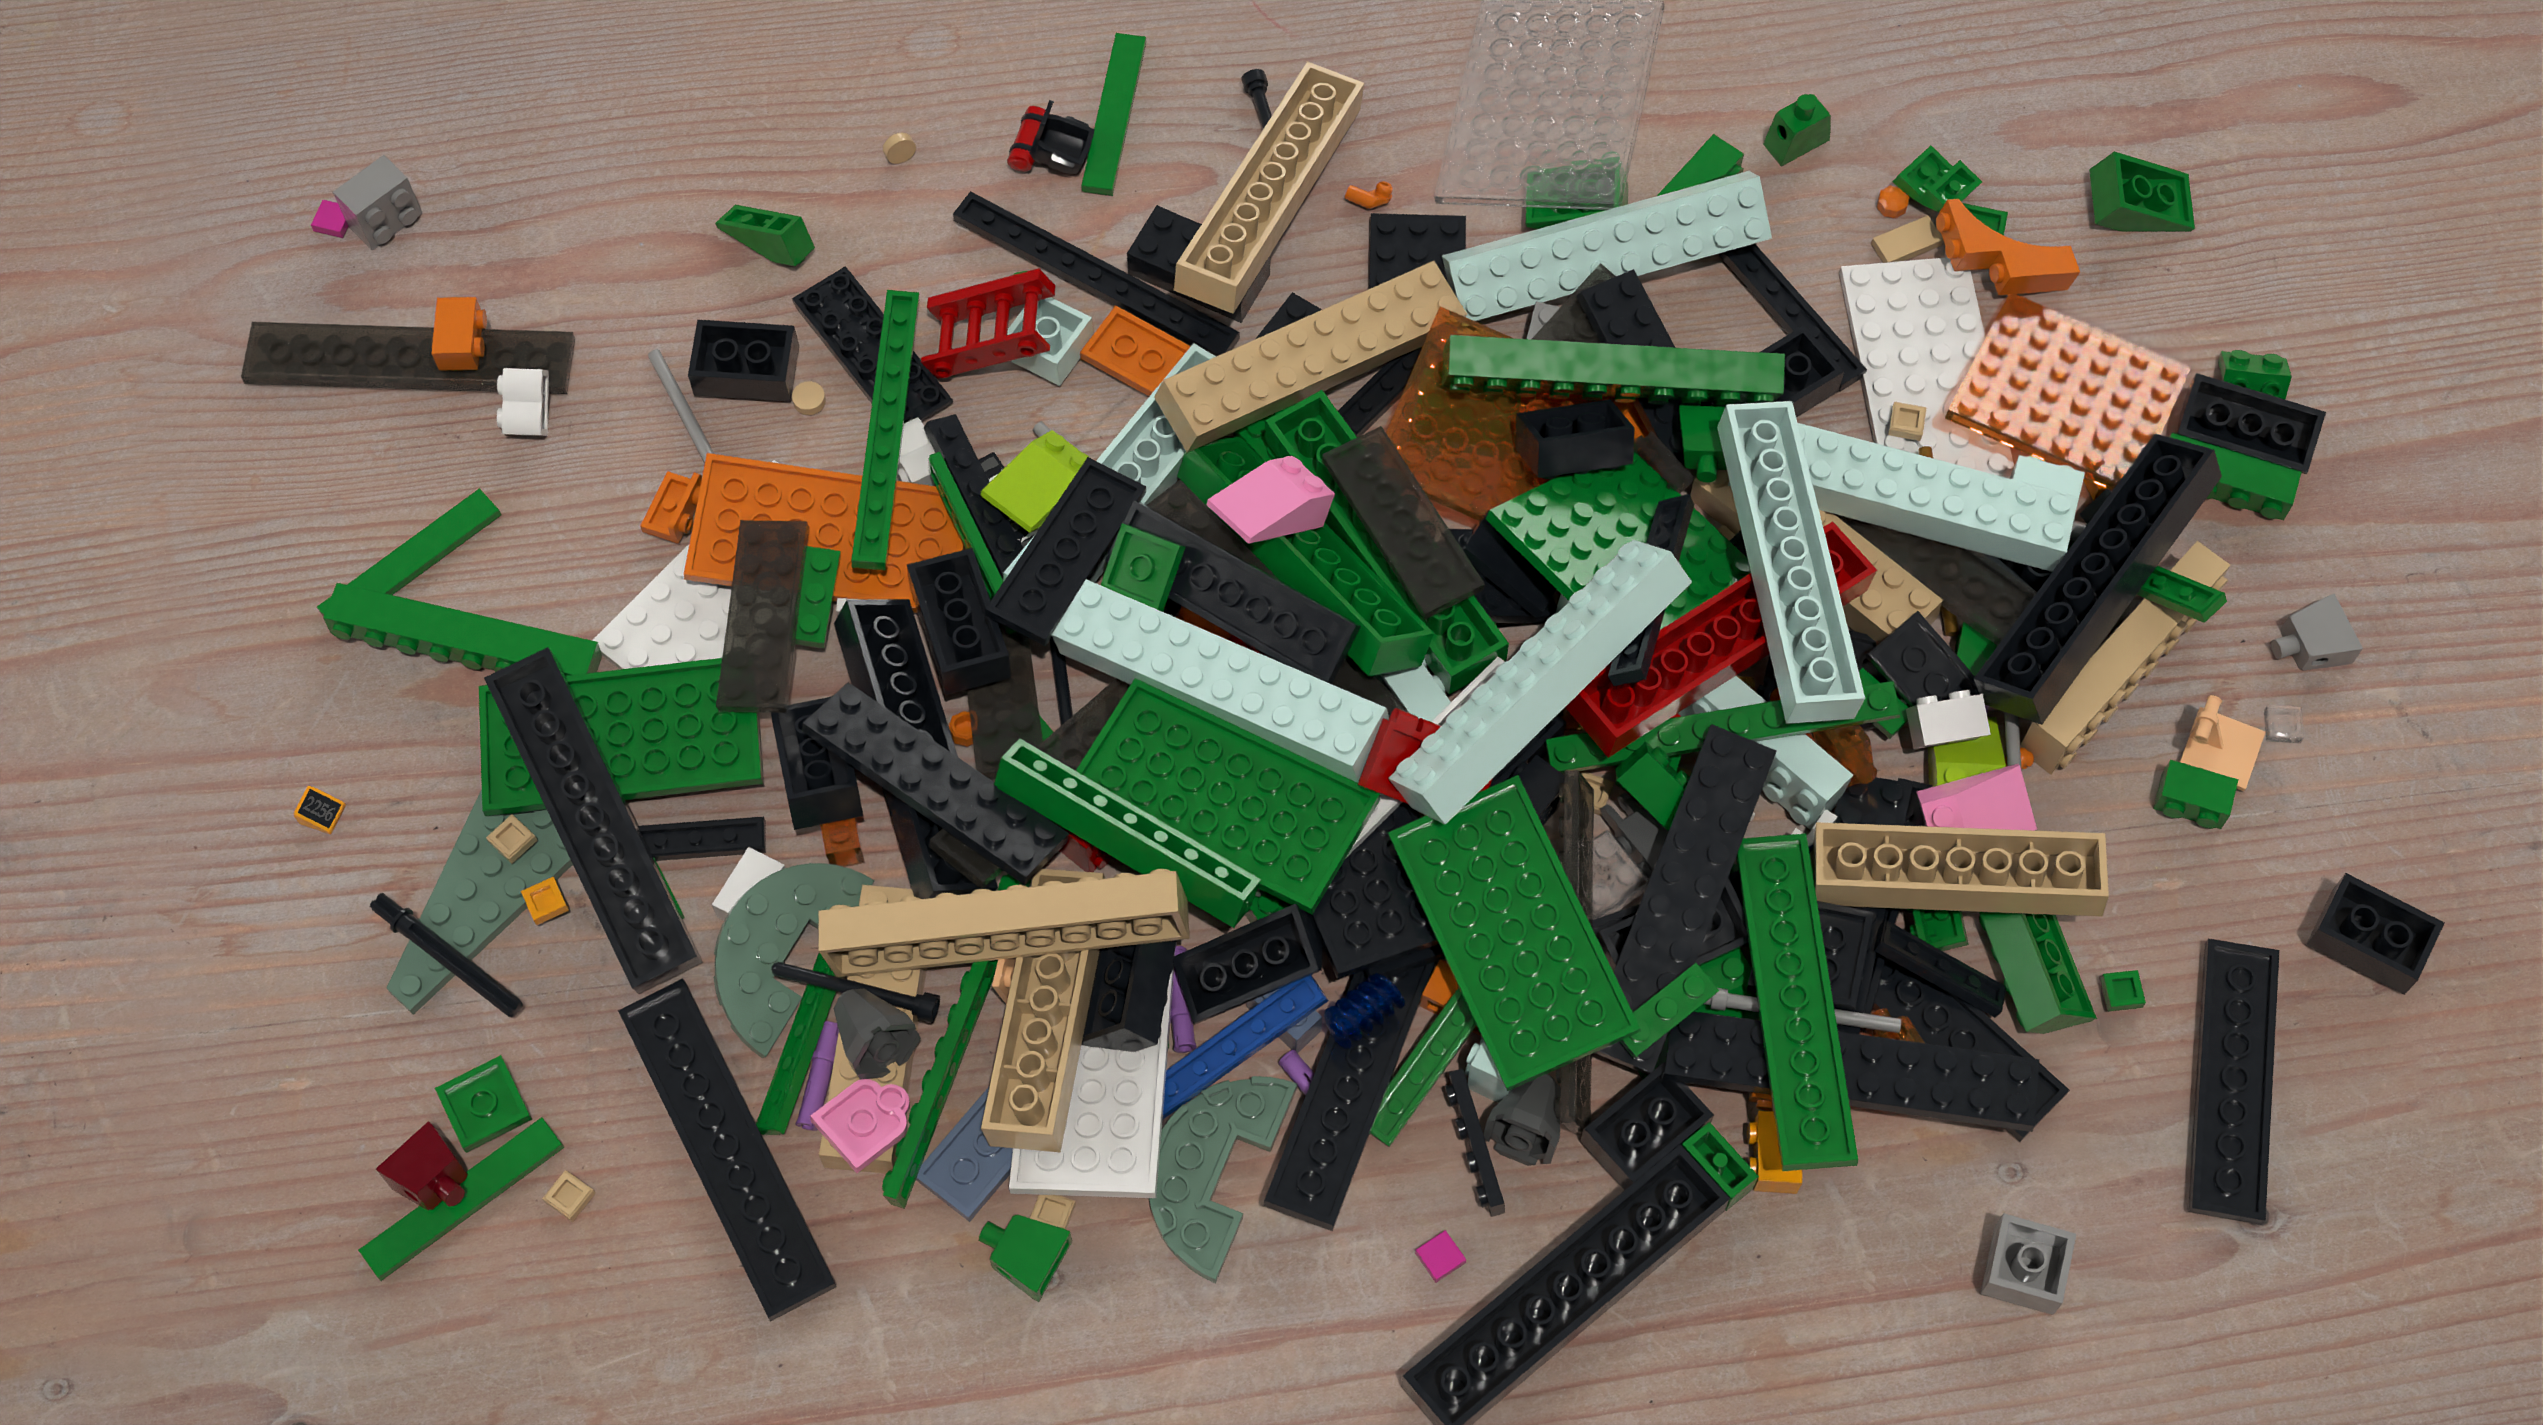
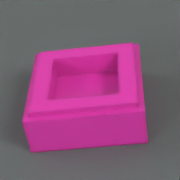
M322 200L311 223V227L315 232L343 238L348 229V224L338 203Z
M1446 1230L1415 1250L1416 1256L1435 1283L1466 1263V1258Z

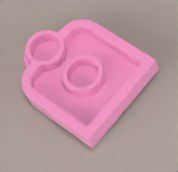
M861 1079L851 1084L814 1112L810 1119L856 1173H859L904 1137L907 1130L905 1114L909 1109V1096L898 1085L888 1084L881 1087L873 1080Z

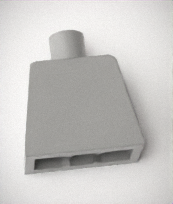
M2335 594L2329 595L2289 616L2281 628L2282 637L2271 641L2272 652L2277 659L2292 655L2298 668L2303 671L2352 664L2363 649Z

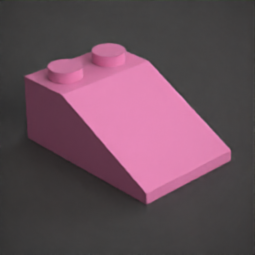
M1286 456L1265 462L1209 498L1206 505L1250 544L1323 527L1335 493L1324 484L1322 479L1311 473L1299 459L1293 456Z
M2019 763L1916 791L1927 827L2037 830Z

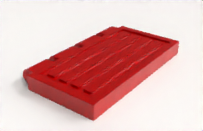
M1395 708L1389 720L1382 719L1358 785L1407 803L1389 780V777L1396 771L1400 762L1411 757L1421 747L1423 740L1435 733L1441 726L1423 718L1418 719L1413 714ZM1492 779L1479 792L1488 789Z

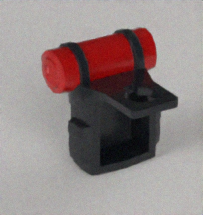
M1049 100L1046 110L1037 106H1029L1021 118V125L1014 144L1009 149L1007 163L1012 169L1021 172L1031 170L1033 164L1039 162L1045 163L1049 167L1061 172L1077 175L1090 149L1095 129L1090 128L1089 124L1074 119V117L1067 116L1064 118L1050 114L1054 103L1052 100Z

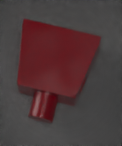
M429 1121L376 1168L377 1172L392 1190L426 1210H433L441 1201L448 1206H455L463 1199L465 1194L460 1184L466 1180L468 1174Z

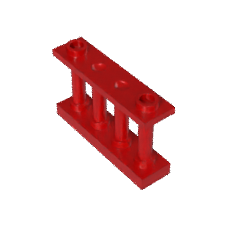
M1038 268L928 297L927 309L941 322L938 353L921 357V363L937 379L1050 351V344L1036 331L1038 301L1054 297L1056 285ZM1025 304L1022 331L1007 335L1010 309ZM996 312L994 339L979 342L982 316ZM969 319L966 346L952 349L954 323Z

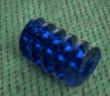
M1376 973L1370 975L1366 982H1361L1357 986V990H1350L1346 998L1338 999L1335 1006H1329L1324 1011V1018L1331 1035L1337 1043L1345 1049H1350L1352 1044L1349 1036L1359 1042L1363 1038L1359 1028L1366 1033H1371L1373 1025L1370 1020L1377 1025L1383 1024L1384 1018L1381 1011L1386 1016L1392 1017L1395 1014L1392 1004L1402 1009L1405 1006V1000L1390 980Z

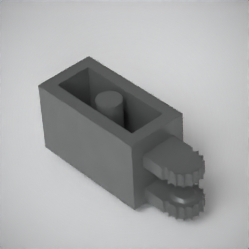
M1624 792L1618 796V801L1629 817L1623 820L1615 809L1608 804L1601 808V813L1615 832L1614 843L1618 851L1623 856L1630 857L1636 865L1635 868L1639 877L1645 883H1648L1668 830L1644 807L1640 809L1629 794Z

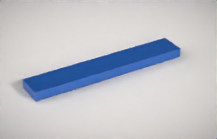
M1310 975L1280 988L1167 1069L1163 1119L1327 1003L1329 1000L1313 976Z

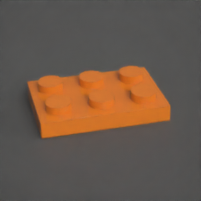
M1115 305L1080 351V358L1143 394L1150 396L1191 346Z

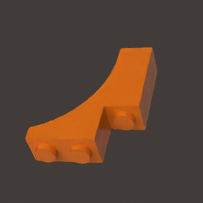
M1960 199L1947 200L1936 217V227L1941 232L1945 244V253L1950 259L1954 271L1989 269L1990 279L1994 283L1998 295L2068 290L2080 273L2071 246H2037L2008 238L1978 220L1963 205Z

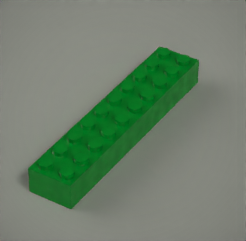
M1450 335L1443 348L1442 387H1450V392L1469 393L1470 389H1483V394L1502 395L1503 391H1516V396L1534 397L1536 392L1549 393V397L1554 399H1567L1569 394L1582 395V399L1588 401L1602 400V396L1615 397V401L1623 403L1635 402V398H1646L1650 404H1667L1668 400H1681V405L1700 406L1701 402H1714V407H1726V405L1734 403L1775 402L1783 395L1785 354Z
M1323 390L1265 420V441L1278 459L1286 456H1293L1299 459L1311 473L1322 479L1324 484L1335 493L1325 523L1434 632L1424 659L1432 672L1440 678L1448 694L1472 682L1497 657L1506 662L1509 647L1506 638Z
M1240 437L1218 439L1188 453L1185 450L1177 477L1218 518L1225 528L1241 542L1244 548L1262 564L1263 568L1278 580L1361 626L1348 655L1368 676L1420 667L1422 665L1434 632L1326 523L1320 528L1248 544L1206 505L1209 498L1265 463Z

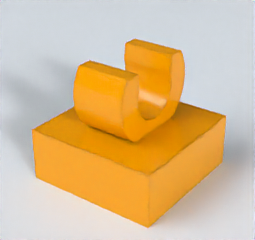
M554 877L521 891L536 925L569 911Z

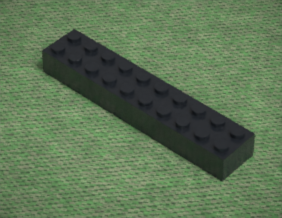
M2156 433L2152 436L1974 677L1979 694H1983L1985 705L2041 725L2044 723L2221 479L2222 475L2214 449Z
M846 600L834 622L851 684L958 757L910 600ZM882 787L914 897L928 899L936 898L941 893L964 895L971 894L972 891L977 889H988L991 891L998 889L989 860Z
M547 647L484 677L632 989L640 994L703 963L556 656Z
M1681 1144L1678 1145L1402 1376L1401 1387L1433 1425H1473L1725 1211L1730 1198Z

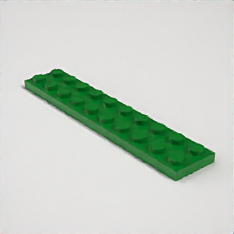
M1805 833L1743 838L1736 858L1782 1171L1857 1166L1858 1154L1807 835Z

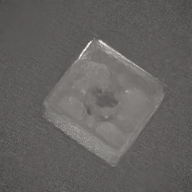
M1608 830L1560 862L1589 921L1617 912L1643 894L1649 878L1646 877L1636 862ZM1597 873L1606 875L1608 877L1607 882L1602 878L1595 880V875Z

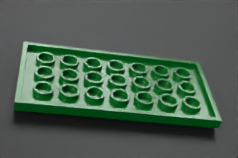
M753 654L565 676L625 800L763 784L756 673ZM488 685L479 686L482 811L484 815L493 816L546 809Z
M1136 678L1076 769L1083 776L1261 879L1258 889L1291 905L1296 903L1300 909L1312 915L1380 801V793L1360 786L1353 780Z
M1519 775L1477 793L1446 825L1429 816H1424L1388 832L1394 849L1507 1091L1641 1032V1028Z

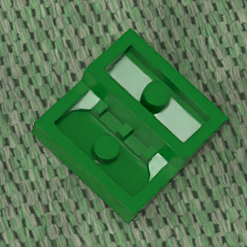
M1931 145L1892 181L1908 196L1936 212L1941 211L1947 200L1960 199L1962 202L1982 183L1961 160L1952 166Z

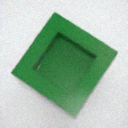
M2138 970L2105 973L2101 976L2100 981L2108 1012L2144 1007L2146 1001Z

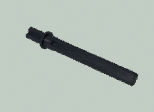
M384 893L378 894L376 900L370 903L372 911L390 924L391 931L394 933L400 932L403 936L410 939L508 1017H514L521 1010L523 1004L519 998L422 924L421 921L413 916V911L410 908L403 909Z

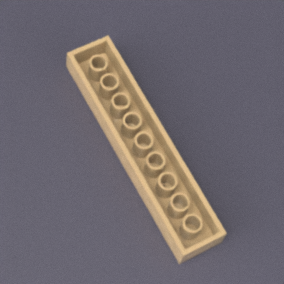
M1307 61L1176 263L1174 291L1232 314L1235 312L1358 115L1363 96V82Z
M1432 261L1164 379L1154 398L1188 453L1294 405L1320 390L1325 391L1455 332L1467 313L1435 261Z
M1156 869L1151 871L1150 874L1143 875L1120 873L1115 875L1114 878L1107 879L1084 877L1078 882L1071 883L1048 881L1042 886L1036 887L1013 885L1008 887L1007 890L1000 891L977 889L972 891L971 894L964 895L941 893L936 898L928 899L906 897L901 899L900 902L892 903L870 901L865 906L856 907L835 905L830 910L819 911V952L836 977L1190 939L1187 897L1177 872L1167 869Z

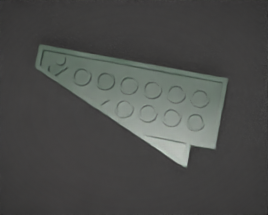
M481 789L419 919L422 924L470 961L528 908L521 893L522 890L551 877L558 880L573 865L547 809L485 816L482 811ZM511 814L529 829L538 840L512 864L486 839ZM409 939L386 988L391 995L414 1015L455 975Z

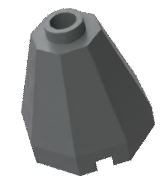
M865 989L845 991L839 996L833 1008L845 1055L859 1079L883 1078L891 1072L887 1068L888 1065L896 1062L901 1066L909 1060L921 1039L914 1023L906 1013Z
M1545 1074L1514 1088L1492 1109L1484 1130V1138L1489 1142L1492 1137L1496 1141L1494 1149L1500 1155L1524 1165H1536L1538 1159H1544L1543 1164H1551L1560 1139L1561 1087L1552 1076Z

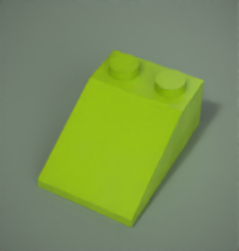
M1051 430L1025 447L982 489L980 495L1031 533L1042 526L1089 456L1082 453L1061 435Z
M1987 717L1991 735L1928 747L1929 785L1935 787L2006 767L1996 717Z

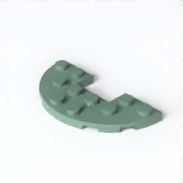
M826 863L796 865L777 871L756 883L738 899L729 911L718 934L714 950L715 976L713 978L719 1005H722L731 1023L732 1030L749 1049L761 1058L767 1056L802 999V996L773 978L775 975L771 971L772 965L776 962L783 963L807 923L819 929V911L830 910L835 905L859 906L862 885H872L875 880L853 869Z
M1252 1076L1251 1079L1232 1082L1227 1080L1202 1090L1200 1095L1189 1101L1186 1105L1183 1104L1170 1117L1162 1129L1156 1198H1149L1156 1227L1169 1249L1184 1265L1215 1284L1243 1220V1213L1211 1201L1237 1139L1271 1152L1297 1090V1083L1273 1077Z

